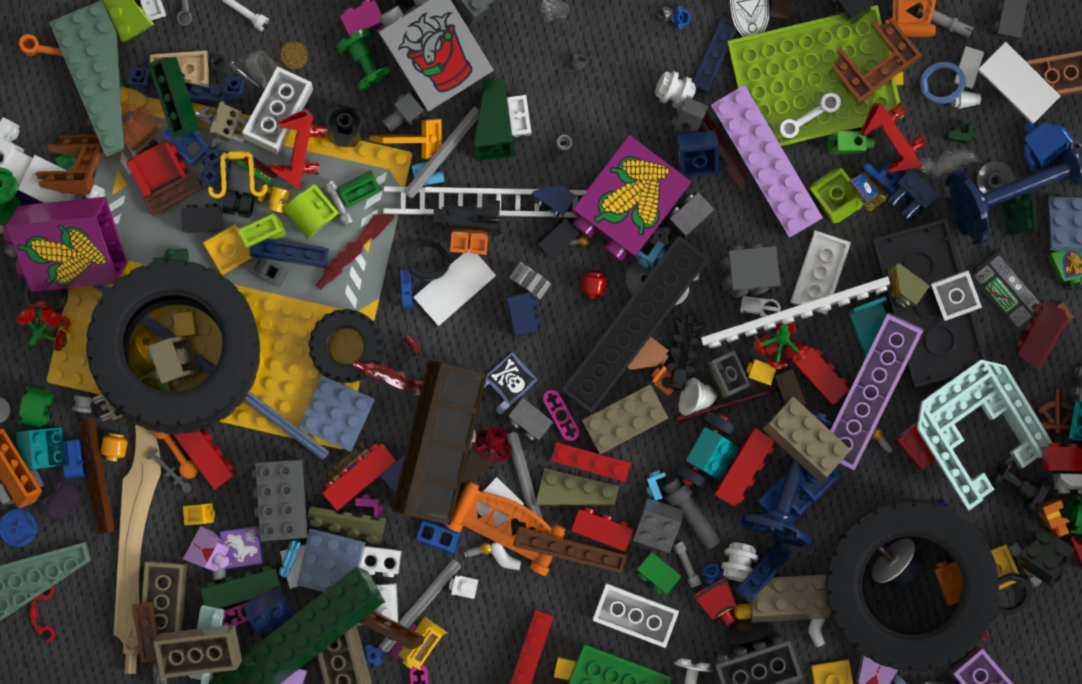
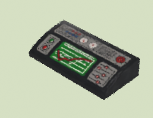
M1000 249L970 273L972 281L1017 333L1021 332L1025 328L1026 323L1033 319L1035 307L1043 301Z

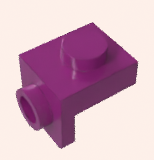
M360 494V498H355V506L374 507L375 519H378L379 515L383 514V503H380V499H372V495Z

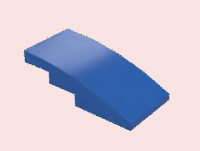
M806 469L804 470L789 514L793 519L799 516L812 502L816 501L840 477L834 469L821 482ZM787 473L756 501L765 513L770 509H775Z

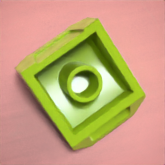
M842 168L830 171L815 181L809 188L832 223H840L855 211L860 210L865 203L864 197Z

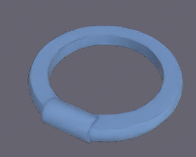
M950 62L935 63L922 74L919 80L920 91L926 99L933 103L945 104L952 102L961 95L965 88L966 78L964 72L960 67ZM946 68L956 72L960 82L953 94L946 97H937L928 91L927 79L934 71Z

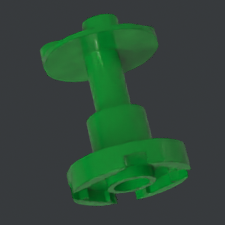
M367 28L350 34V38L347 40L344 38L335 46L339 54L349 52L354 62H359L367 76L357 84L360 91L368 88L372 82L376 85L379 81L385 80L384 77L393 72L390 66L377 70L369 56L372 53L366 42L371 39L372 34Z
M1 167L0 225H4L6 222H9L18 206L22 205L15 196L18 190L16 178L10 170Z

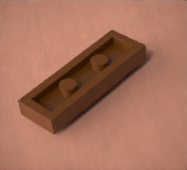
M193 171L187 174L186 177L180 178L145 197L143 201L151 215L155 216L202 190L203 187Z
M153 601L133 604L141 663L157 661L153 641L157 638L158 631Z

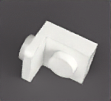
M140 0L148 19L155 20L166 16L161 0Z
M456 575L455 579L451 578L449 590H452L451 595L474 599L478 579Z

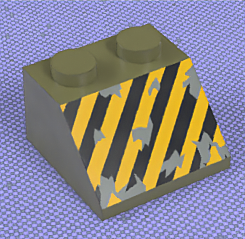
M899 263L887 269L891 295L896 299L895 303L902 308L917 305L930 286Z

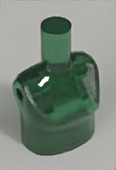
M166 249L164 256L153 257V262L184 260L185 263H189L188 249Z

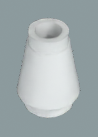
M963 91L957 99L951 102V105L957 109L980 105L981 95L979 93Z

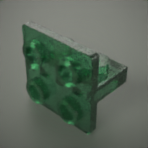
M1034 193L1022 194L1002 202L1006 235L1039 232Z

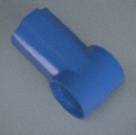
M81 440L64 441L65 462L63 463V472L65 479L85 477L86 472H84L83 466L85 462L82 459Z

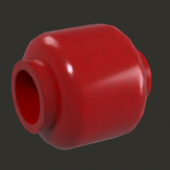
M588 270V273H585L582 277L581 291L587 294L589 299H598V296L605 294L607 277L603 275L602 271Z

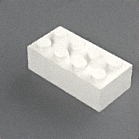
M277 66L242 132L244 139L279 155L292 130L279 128L276 122L303 110L313 91L312 82Z
M605 583L592 620L666 648L679 611Z

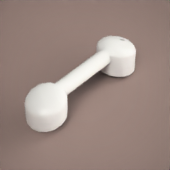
M835 93L825 94L820 101V105L795 121L792 119L784 120L780 125L781 135L785 138H793L798 134L800 126L822 112H835L840 107L841 100L839 96Z

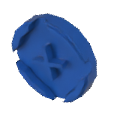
M25 509L10 510L0 520L1 538L5 543L15 547L28 545L34 540L38 532L36 518Z

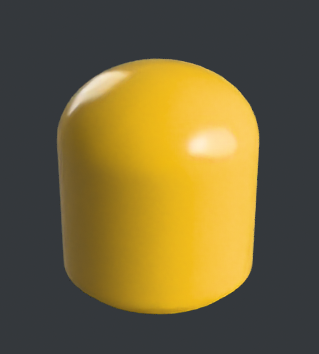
M750 604L736 605L734 616L738 620L751 619Z

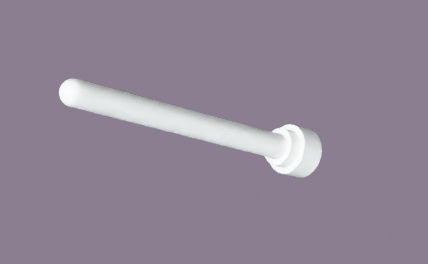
M221 0L250 19L254 27L259 31H262L264 29L262 25L264 23L267 24L269 18L263 14L256 15L235 0Z

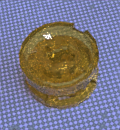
M289 42L281 50V60L289 69H302L308 62V52L299 42Z

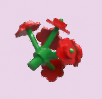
M42 300L36 301V304H30V307L39 309L38 316L34 319L35 325L32 322L33 317L36 315L33 308L22 310L15 318L16 323L19 325L29 324L33 330L31 332L33 336L28 341L30 345L35 346L39 339L43 340L46 338L54 341L53 349L55 351H61L66 346V335L70 332V320L66 316H61L59 312L53 311L48 306V303ZM61 326L67 331L66 333L63 330H59L55 337L47 335Z
M783 322L775 324L777 330L774 338H771L768 334H764L760 339L757 336L754 337L753 349L757 353L761 352L762 356H765V352L767 355L777 352L776 359H766V362L775 369H782L783 366L789 365L785 361L780 360L783 345L787 344V348L783 351L786 354L787 360H792V362L796 360L801 361L807 355L808 346L804 347L800 341L795 343L789 339L791 333H795L797 329L793 322L789 324H783Z

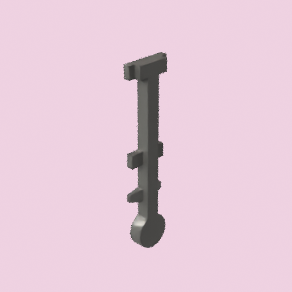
M157 448L146 457L149 460L153 457L167 471L165 475L167 477L171 475L175 479L174 484L179 483L182 486L183 492L191 491V485L181 480L183 476L178 477L173 472L176 468L172 467L170 469L156 455L158 452Z

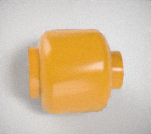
M109 433L108 436H104L102 439L100 452L106 456V460L118 461V458L125 457L128 441L124 438V435Z

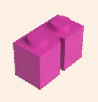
M366 0L360 4V7L356 9L349 8L343 11V15L340 16L349 36L364 28L371 31L383 25L379 20L382 14L375 0Z

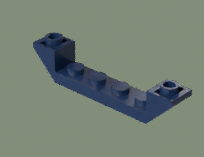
M131 67L128 85L149 98L159 99L150 69ZM226 76L225 85L209 83V88L185 83L191 102L219 104L223 101L226 105L243 96L245 78Z

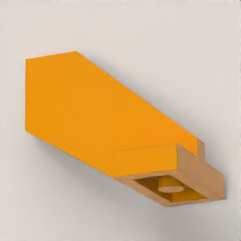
M441 119L422 120V134L370 135V141L378 143H422V158L431 159L442 146Z

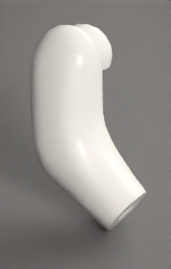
M493 542L491 553L498 564L503 568L519 570L521 560L509 556L503 545Z
M811 619L808 627V633L816 648L825 644L821 631L825 619Z

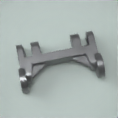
M210 106L195 113L196 118L206 122L208 126L211 122L209 119L214 114V112L206 115L205 112L211 109ZM212 136V142L208 148L212 149L224 140Z

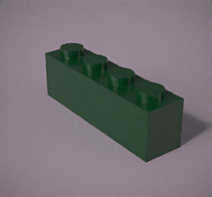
M162 57L149 63L148 66L171 136L183 137L199 131L200 127L177 57Z
M272 565L261 568L259 573L254 574L253 570L242 573L243 577L235 579V575L223 578V583L217 584L216 581L205 583V588L201 589L205 606L221 608L247 601L276 586L282 591L283 587L278 574V568H272Z

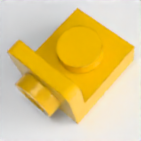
M213 503L183 506L184 525L213 523L215 516Z

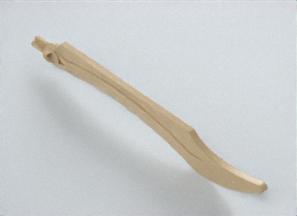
M135 425L136 448L134 462L129 473L123 478L114 618V635L120 638L123 643V653L126 654L125 673L136 674L137 655L140 654L132 605L140 603L139 571L142 540L149 507L161 475V465L153 457L150 460L146 458L156 448L158 449L156 455L160 458L157 438L154 436L153 431Z

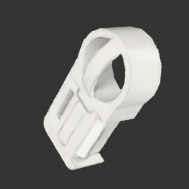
M748 296L742 297L741 313L743 311L757 315L760 313V316L766 317L768 315L764 313V310L780 312V305L776 300ZM772 302L775 305H777V307L764 306V304Z

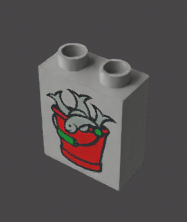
M413 0L416 6L405 13H402L399 6H396L379 17L383 26L376 30L428 112L494 71L451 0Z

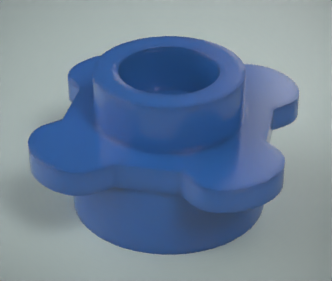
M679 6L670 19L677 25L678 29H683L684 25H687L690 21V14L688 11L683 10V7Z
M710 564L702 571V576L706 577L708 584H713L718 579L724 577L717 564Z
M367 645L365 647L366 663H374L375 666H379L382 662L381 655L384 651L380 647L376 648L372 647V645Z

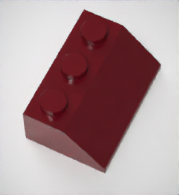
M1044 300L1035 307L1033 319L1026 323L1023 337H1019L1015 344L1017 355L1039 370L1042 369L1068 322L1067 315L1063 309Z

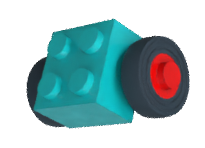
M707 412L703 420L714 430L706 427L703 429L686 459L687 462L692 464L693 468L678 464L674 470L675 474L683 478L682 482L691 487L694 484L703 489L707 484L708 480L701 476L700 472H698L699 469L721 481L739 450L738 446L719 435V433H725L733 437L737 431L736 426L729 423L730 419L721 414L717 416L711 412Z

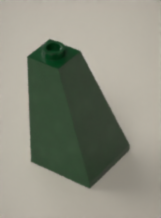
M493 78L485 81L474 142L477 161L515 156L504 79Z

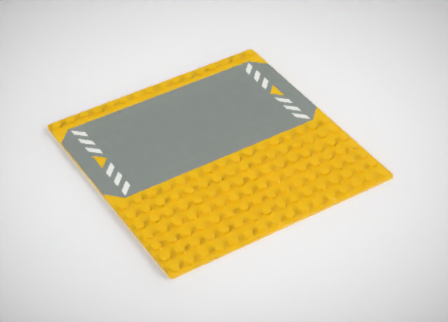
M121 87L124 150L108 157L100 158L94 177V184L105 189L104 194L128 260V264L121 277L125 274H130V271L142 265L148 266L149 263L163 260L164 262H169V260H184L185 263L195 262L204 265L205 268H211L219 272L202 242L222 231L182 232L181 209L186 208V205L195 204L198 205V208L205 207V204L215 203L217 207L222 208L223 213L225 195L217 199L209 194L208 189L203 188L159 214L151 215L143 201L145 197L126 161L136 156L145 146H148L152 139H155L159 144L166 141L167 139L162 135V132L168 127L160 99L149 98L135 89ZM192 103L195 113L208 107ZM211 107L209 111L205 112L206 115L214 112L216 108ZM240 114V116L247 119L251 117L250 115ZM197 119L200 130L196 133L209 147L212 142V135H207L209 126L206 122ZM237 122V124L240 125V126H242L243 129H242L241 133H239V132H237V131H235V130H234V133H235V134H238V135H240V136H242V137H244L242 132H243L244 128L246 127V125ZM297 130L291 131L279 155L245 139L243 143L232 139L228 142L222 141L212 149L230 152H249L266 166L290 165ZM321 132L326 136L324 139L309 137L304 161L319 163L320 168L316 169L319 174L303 173L299 189L279 175L273 184L268 186L290 191L288 204L301 192L303 193L315 184L336 208L330 194H327L323 185L334 181L338 187L368 171H372L380 186V192L347 208L337 190L346 212L350 213L353 223L343 227L339 220L340 215L338 214V216L323 226L320 231L307 239L284 211L279 213L268 209L270 194L266 193L264 202L256 200L257 196H255L251 218L240 217L238 213L235 215L223 213V230L234 224H237L238 228L241 229L271 214H275L280 218L287 234L277 240L329 248L326 268H328L331 260L338 257L339 252L345 250L348 242L357 241L373 215L384 214V208L400 209L401 192H384V186L405 187L412 153L361 140L355 147H339L329 142L326 133ZM186 136L175 138L177 141H182ZM193 141L186 147V150L191 155H195L200 150V146L196 141ZM177 153L179 161L183 160L188 169L185 171L186 175L194 171L200 181V173L204 172V164H202L203 154L194 163L190 164L180 153ZM232 159L228 189L239 191L240 194L243 192L252 194L249 184V172L237 164L239 159ZM254 175V189L258 192L260 186L267 183ZM182 176L153 190L151 194L182 178ZM213 189L214 194H220L222 191ZM386 214L375 220L362 238L355 245L348 247L346 253L334 262L333 268L318 287L316 284L323 277L324 269L326 268L277 260L271 261L289 270L280 288L249 272L255 258L223 275L224 278L230 280L238 288V291L247 300L253 312L259 333L260 363L256 379L249 392L298 429L323 376L315 368L309 355L308 341L311 338L310 333L314 330L318 320L320 321L324 315L338 309L359 311L371 320H375L399 214ZM394 215V219L374 240L371 237L362 247L363 252L350 264L344 266L343 272L320 290L319 287L329 278L330 274L346 258L354 255L355 248L372 232L378 229L382 222ZM93 286L68 288V299L63 308L62 316H66L70 320V332L67 333L63 326L58 329V331L63 330L67 333V344L61 351H53L47 382L101 395V391L91 374L86 352L87 330L92 320L91 316L96 305L101 302L100 298L103 296ZM168 305L148 314L175 335L173 314L178 313L179 309L189 308V311L195 312L198 335L188 336L191 346L212 364L217 365L222 351V334L217 324L207 314L187 305ZM139 322L130 337L128 350L136 337L148 332L151 338L156 337L160 342L163 339ZM342 328L334 332L330 337L328 350L336 362L351 364L362 356L364 341L356 330ZM128 354L129 365L134 375L141 374L144 376L149 374L148 371H139ZM200 368L201 372L168 383L172 392L184 391L203 382L209 374ZM153 378L141 381L153 389L160 390ZM360 381L354 383L338 382L358 391ZM245 401L239 407L237 406L235 411L228 417L219 421L293 438ZM301 430L320 445L344 449Z

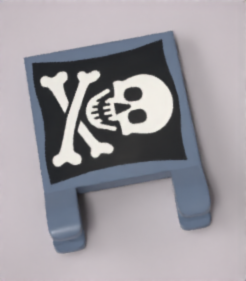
M512 352L487 375L484 388L490 384L505 400L496 408V412L502 414L538 379Z

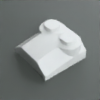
M1053 474L1054 489H1058V493H1070V490H1077V493L1082 494V474Z

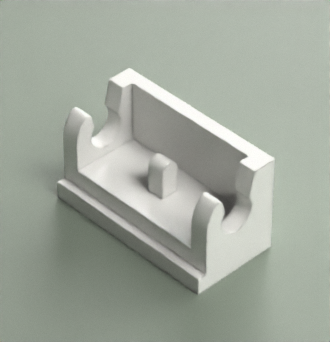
M526 95L507 97L512 136H530L531 127Z

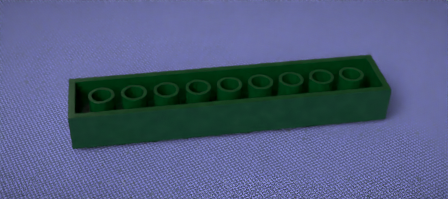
M356 566L241 657L242 662L237 670L223 671L211 680L209 684H281L385 603L369 572Z

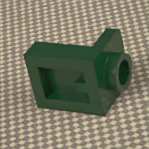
M969 122L966 125L965 133H963L962 129L955 128L948 131L945 141L963 144L970 143L971 140H974L976 131L973 128V123Z

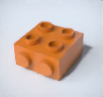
M946 560L940 561L935 564L936 567L932 568L945 604L950 606L959 602L962 592V577L955 560L948 563Z

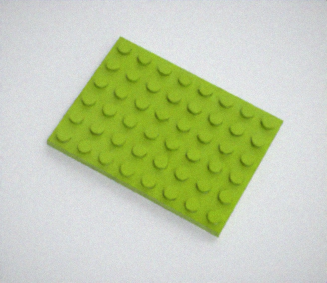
M878 5L872 6L869 13L853 24L849 20L845 21L841 14L727 41L738 88L745 85L780 146L828 136L837 131L862 128L874 103H881L887 112L900 103L895 78H892L859 105L830 66L831 62L836 64L840 54L837 53L839 47L845 51L863 75L889 56L887 46L871 25L873 21H877L878 25H882ZM835 93L839 96L841 103L835 112H822L800 126L798 134L793 138H785L781 135L780 125L784 120L792 119L795 121L820 105V101L825 94Z

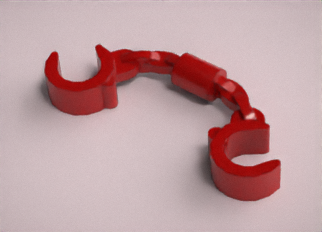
M53 586L50 588L51 592L49 595L40 594L32 600L31 608H29V618H31L35 631L39 635H42L45 630L51 632V637L46 642L52 641L56 633L49 625H45V627L37 625L35 620L37 618V608L35 606L37 600L42 598L49 600L54 595L55 590Z

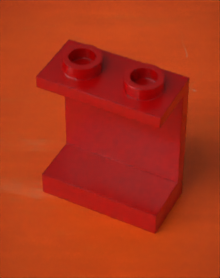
M169 140L126 161L144 197L150 195L153 190L181 176L182 178L186 177L185 171L188 169L183 160L179 161L176 155L179 152L175 144H170Z

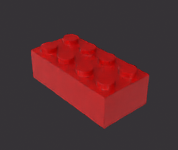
M751 428L739 448L737 456L729 465L726 475L719 481L712 494L731 506L740 505L745 498L743 494L745 489H750L755 481V478H753L756 471L760 472L765 465L763 459L774 450L775 445L773 443L775 440L756 428Z

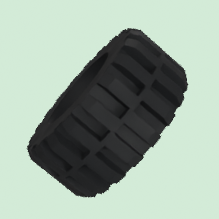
M338 309L330 314L327 313L320 321H317L314 330L310 333L311 338L308 341L313 365L323 376L333 381L354 383L368 376L361 370L353 368V366L372 371L375 369L356 363L340 364L331 357L328 350L329 339L339 329L351 328L362 336L364 351L357 361L365 364L373 362L377 366L380 364L379 361L383 356L384 346L382 334L375 322L359 311Z

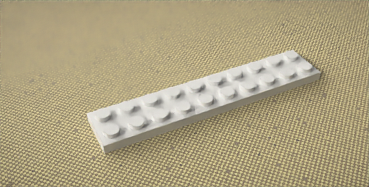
M887 276L702 337L701 339L704 346H709L712 349L721 346L720 342L727 340L730 343L739 340V336L743 334L747 337L757 334L759 329L764 328L767 331L776 328L775 324L777 323L789 324L794 322V318L801 316L802 319L812 316L814 311L820 310L822 313L831 310V306L838 304L839 307L850 303V299L856 297L857 300L868 298L869 293L876 292V294L886 292L888 290L887 287H890V281Z

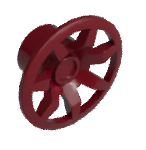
M490 427L488 430L476 433L475 441L483 444L482 446L477 447L476 443L472 442L474 450L481 457L490 461H504L512 453V447L506 439V433L499 427ZM489 449L488 456L482 453L481 451ZM502 450H508V453L505 455ZM494 451L497 452V455L500 456V458L493 457Z

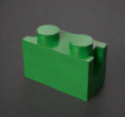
M652 551L636 568L639 571L637 575L645 582L648 579L653 582L654 585L652 587L660 594L663 591L668 594L682 577Z

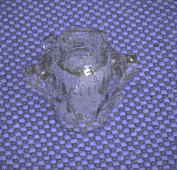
M544 0L540 12L544 13L545 21L550 22L554 19L566 18L569 14V6L562 0Z

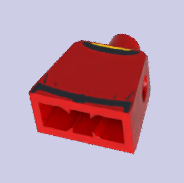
M725 577L693 595L712 620L720 616L725 626L735 621L730 610L736 607V603Z

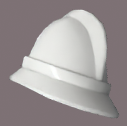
M696 378L688 380L685 391H681L679 412L686 416L710 407L717 399L716 392H714L711 386L699 382Z

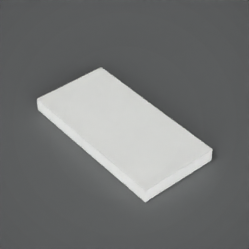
M1006 42L978 69L1031 124L1035 123L1060 97Z
M814 230L790 303L799 306L833 295L851 242Z
M468 249V253H463L450 265L444 276L432 280L414 296V299L438 326L496 277L494 272L478 254L469 253L470 249Z

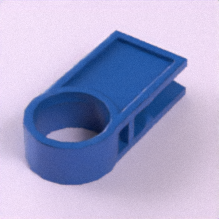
M400 270L403 309H413L409 270Z

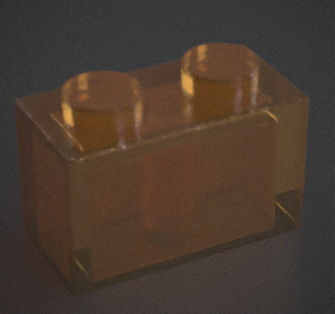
M146 107L137 108L132 113L133 117L128 121L124 120L122 122L124 142L133 151L138 149L162 127V124Z

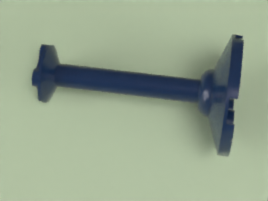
M1065 149L1061 153L1062 163L985 193L977 189L967 174L960 170L948 174L945 180V187L949 186L951 198L947 199V203L952 216L954 205L955 214L958 219L954 221L963 236L969 235L974 240L971 242L973 245L984 243L989 236V220L987 215L989 207L1066 177L1075 185L1081 184L1082 164L1079 161L1077 151L1075 149Z
M811 412L827 428L832 427V421L827 419L826 415L819 412ZM792 457L775 509H770L765 514L742 513L739 515L737 522L752 532L757 530L773 534L774 536H767V538L800 548H803L806 543L811 548L813 539L794 525V519L789 515L805 468Z

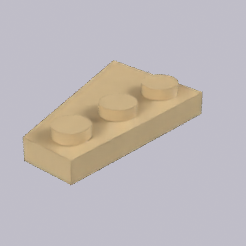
M207 51L150 55V63L162 57H177L185 83L209 88Z

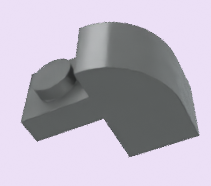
M256 257L249 272L280 288L289 270L269 259Z

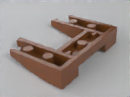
M889 18L888 24L878 25L877 21L871 23L892 54L865 75L860 72L841 47L837 50V53L840 55L836 64L832 62L830 64L840 81L859 105L922 56L892 18Z
M97 134L60 135L59 139L62 143L60 145L49 144L47 147L48 151L78 157L72 171H37V178L43 180L39 182L41 188L62 193L90 195L95 183L93 179L95 169L100 158H105L106 156Z

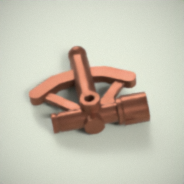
M1060 388L1054 389L1053 402H1048L1037 410L1038 413H1043L1048 419V422L1040 421L1046 433L1054 431L1055 434H1061L1062 431L1070 432L1071 424L1065 423L1073 416L1074 406L1071 403L1062 401V390ZM1049 408H1054V420L1046 411ZM1062 408H1065L1071 412L1062 420Z

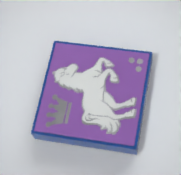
M256 526L219 531L220 538L229 547L226 557L229 558V563L225 569L263 564L260 537H256Z

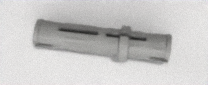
M920 5L916 13V15L920 17H923V14L921 13V10L923 9L922 5ZM934 10L931 22L949 29L948 31L951 33L954 31L969 38L974 27L958 21L956 17L953 19Z

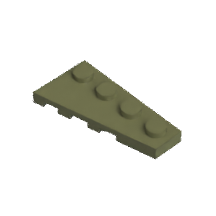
M544 468L535 506H614L619 486Z
M310 507L307 523L314 527L328 529L334 533L358 538L370 544L380 545L386 519L380 518L377 521L371 520V516L363 515L362 518L353 517L352 513L344 512L339 515L334 510Z

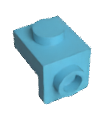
M658 241L649 256L639 251L636 255L638 263L645 268L649 266L653 269L666 253L665 244Z
M660 470L650 473V478L646 479L649 487H646L649 498L653 497L655 501L662 499L656 480L666 476L665 472L660 473Z

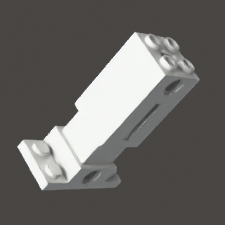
M2 117L0 121V167L8 169L13 173L17 180V185H19L18 190L44 203L105 196V189L95 184L90 195L62 193L41 188L39 182L43 180L37 178V171L67 170L39 156L34 155L32 158L24 154L25 149L11 143L12 140L18 137L20 126Z

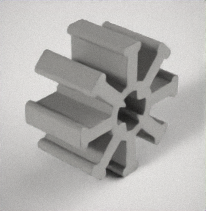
M519 262L509 277L538 299L542 298L551 285L548 280L522 262Z

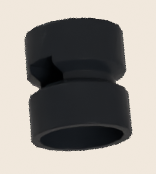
M227 189L223 202V213L230 215L238 213L240 217L251 218L255 195L246 192L240 194L239 191Z

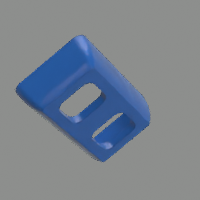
M169 127L162 132V135L170 143L175 144L178 152L190 164L194 163L208 148V145L196 132L187 135L182 141H177L175 137L171 136ZM193 141H196L200 146V150L195 155H191L186 150V147Z
M420 519L414 541L453 554L461 532L451 530L438 522ZM424 526L434 528L435 531L431 540L421 536ZM443 532L453 536L450 546L440 544L439 541Z

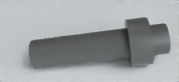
M677 477L666 483L663 489L667 493L664 497L670 506H676L684 510L683 517L706 550L716 546L721 539L690 497L693 491L688 484H681Z

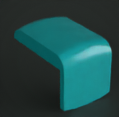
M886 296L848 311L850 321L865 358L887 316L882 304L883 301L887 300Z

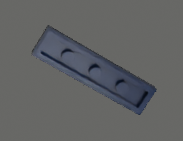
M721 17L692 82L697 89L709 93L729 48L727 41L733 39L737 30L734 22L726 17Z
M268 238L251 246L250 256L326 268L329 248Z
M777 542L735 591L751 603L793 553L780 542Z

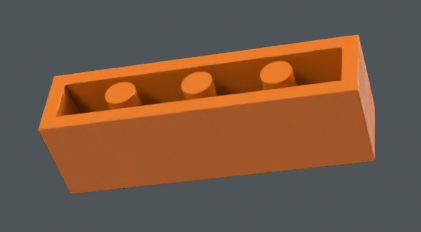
M0 429V479L17 507L22 508L35 503L42 490L5 430Z

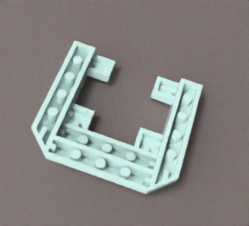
M985 360L977 361L921 401L917 423L918 432L967 511L983 501V497L993 491L994 488L984 473H980L971 480L954 453L953 448L964 441L955 426L956 422L980 405L989 420H993L1000 414H1003L1021 443L1009 452L1019 469L1024 468L1036 458H1041L1042 447H1049V443H1053L1005 365Z

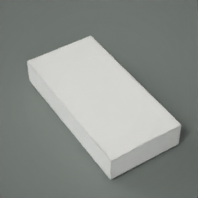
M967 46L964 49L959 67L964 72L966 78L965 87L972 89L984 52ZM956 73L954 83L959 85L960 79Z

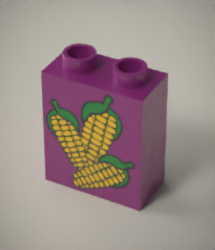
M629 135L574 207L572 213L577 218L572 225L589 238L596 231L605 237L608 242L603 248L619 261H622L626 255L633 259L690 185L691 181Z
M106 196L18 206L9 222L4 224L3 234L5 241L8 245L14 246L17 254V273L21 278H26L31 292L113 284L121 277L128 264Z

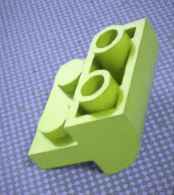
M315 184L297 195L283 209L307 239L320 231L323 226L339 214Z

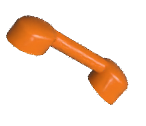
M26 34L20 38V50L26 56H34L37 53L63 56L60 48L39 45L37 38L33 35Z
M153 432L156 438L165 440L180 462V474L186 479L196 477L200 470L193 460L185 458L171 437V434Z

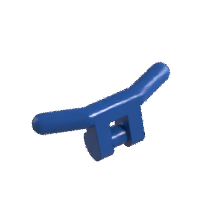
M887 161L879 171L869 163L864 164V170L891 194L895 191L896 187L894 184L901 179L903 172H885L884 169L892 164L891 161ZM887 173L891 175L889 179L885 176Z

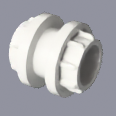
M665 72L658 81L655 94L660 98V102L665 104L668 100L673 101L672 107L678 109L680 103L684 104L687 97L693 99L696 86L691 82V78L687 76L680 80L678 79V72Z
M731 543L724 553L729 557V560L722 563L721 569L724 570L723 575L726 578L743 582L753 570V568H750L751 563L758 561L756 549L743 543Z

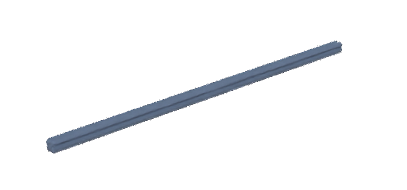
M104 284L94 285L93 287L104 294L110 286ZM146 315L140 321L163 340L176 337L149 315ZM193 349L199 367L210 375L216 366ZM251 392L247 393L248 395L244 399L246 403L319 458L325 459L329 452Z

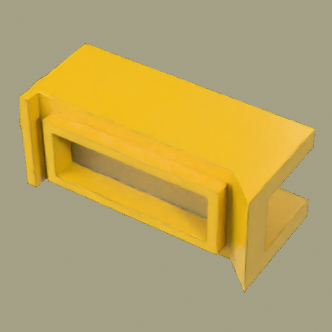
M427 617L423 618L414 631L425 637L424 643L413 650L403 647L398 654L404 659L402 663L410 669L414 666L420 670L421 665L442 635L447 634L444 629L436 623L434 624Z

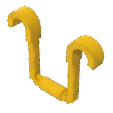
M244 151L223 153L220 156L222 191L220 194H214L213 188L209 187V194L219 199L226 193V158L245 159V157H248L250 190L257 197L264 196L268 191L267 184L263 186L262 192H256L254 189V162L252 154L249 152L244 153Z

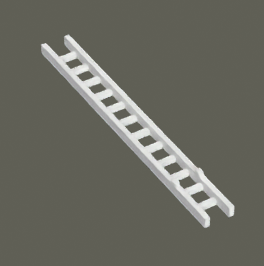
M384 186V192H401V209L384 208V214L433 215L434 209H425V193H439V209L444 207V193L458 194V206H463V194H477V207H482V194H497L496 200H500L499 216L557 217L551 212L539 211V205L536 203L534 211H520V195H531L533 191L540 189L422 187L418 191L420 193V209H406V194L404 190L407 187ZM569 190L576 195L573 200V209L578 203V196H583L587 190ZM501 194L516 195L515 211H501ZM566 212L564 216H558L562 218H577L572 212Z

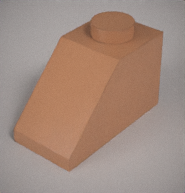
M650 337L627 369L656 367L659 363L663 365L669 357L667 355L669 350Z

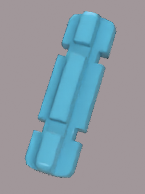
M290 541L289 550L285 554L282 562L283 566L280 567L278 573L280 576L285 578L289 576L290 568H292L297 556L296 552L299 551L301 545L300 542Z

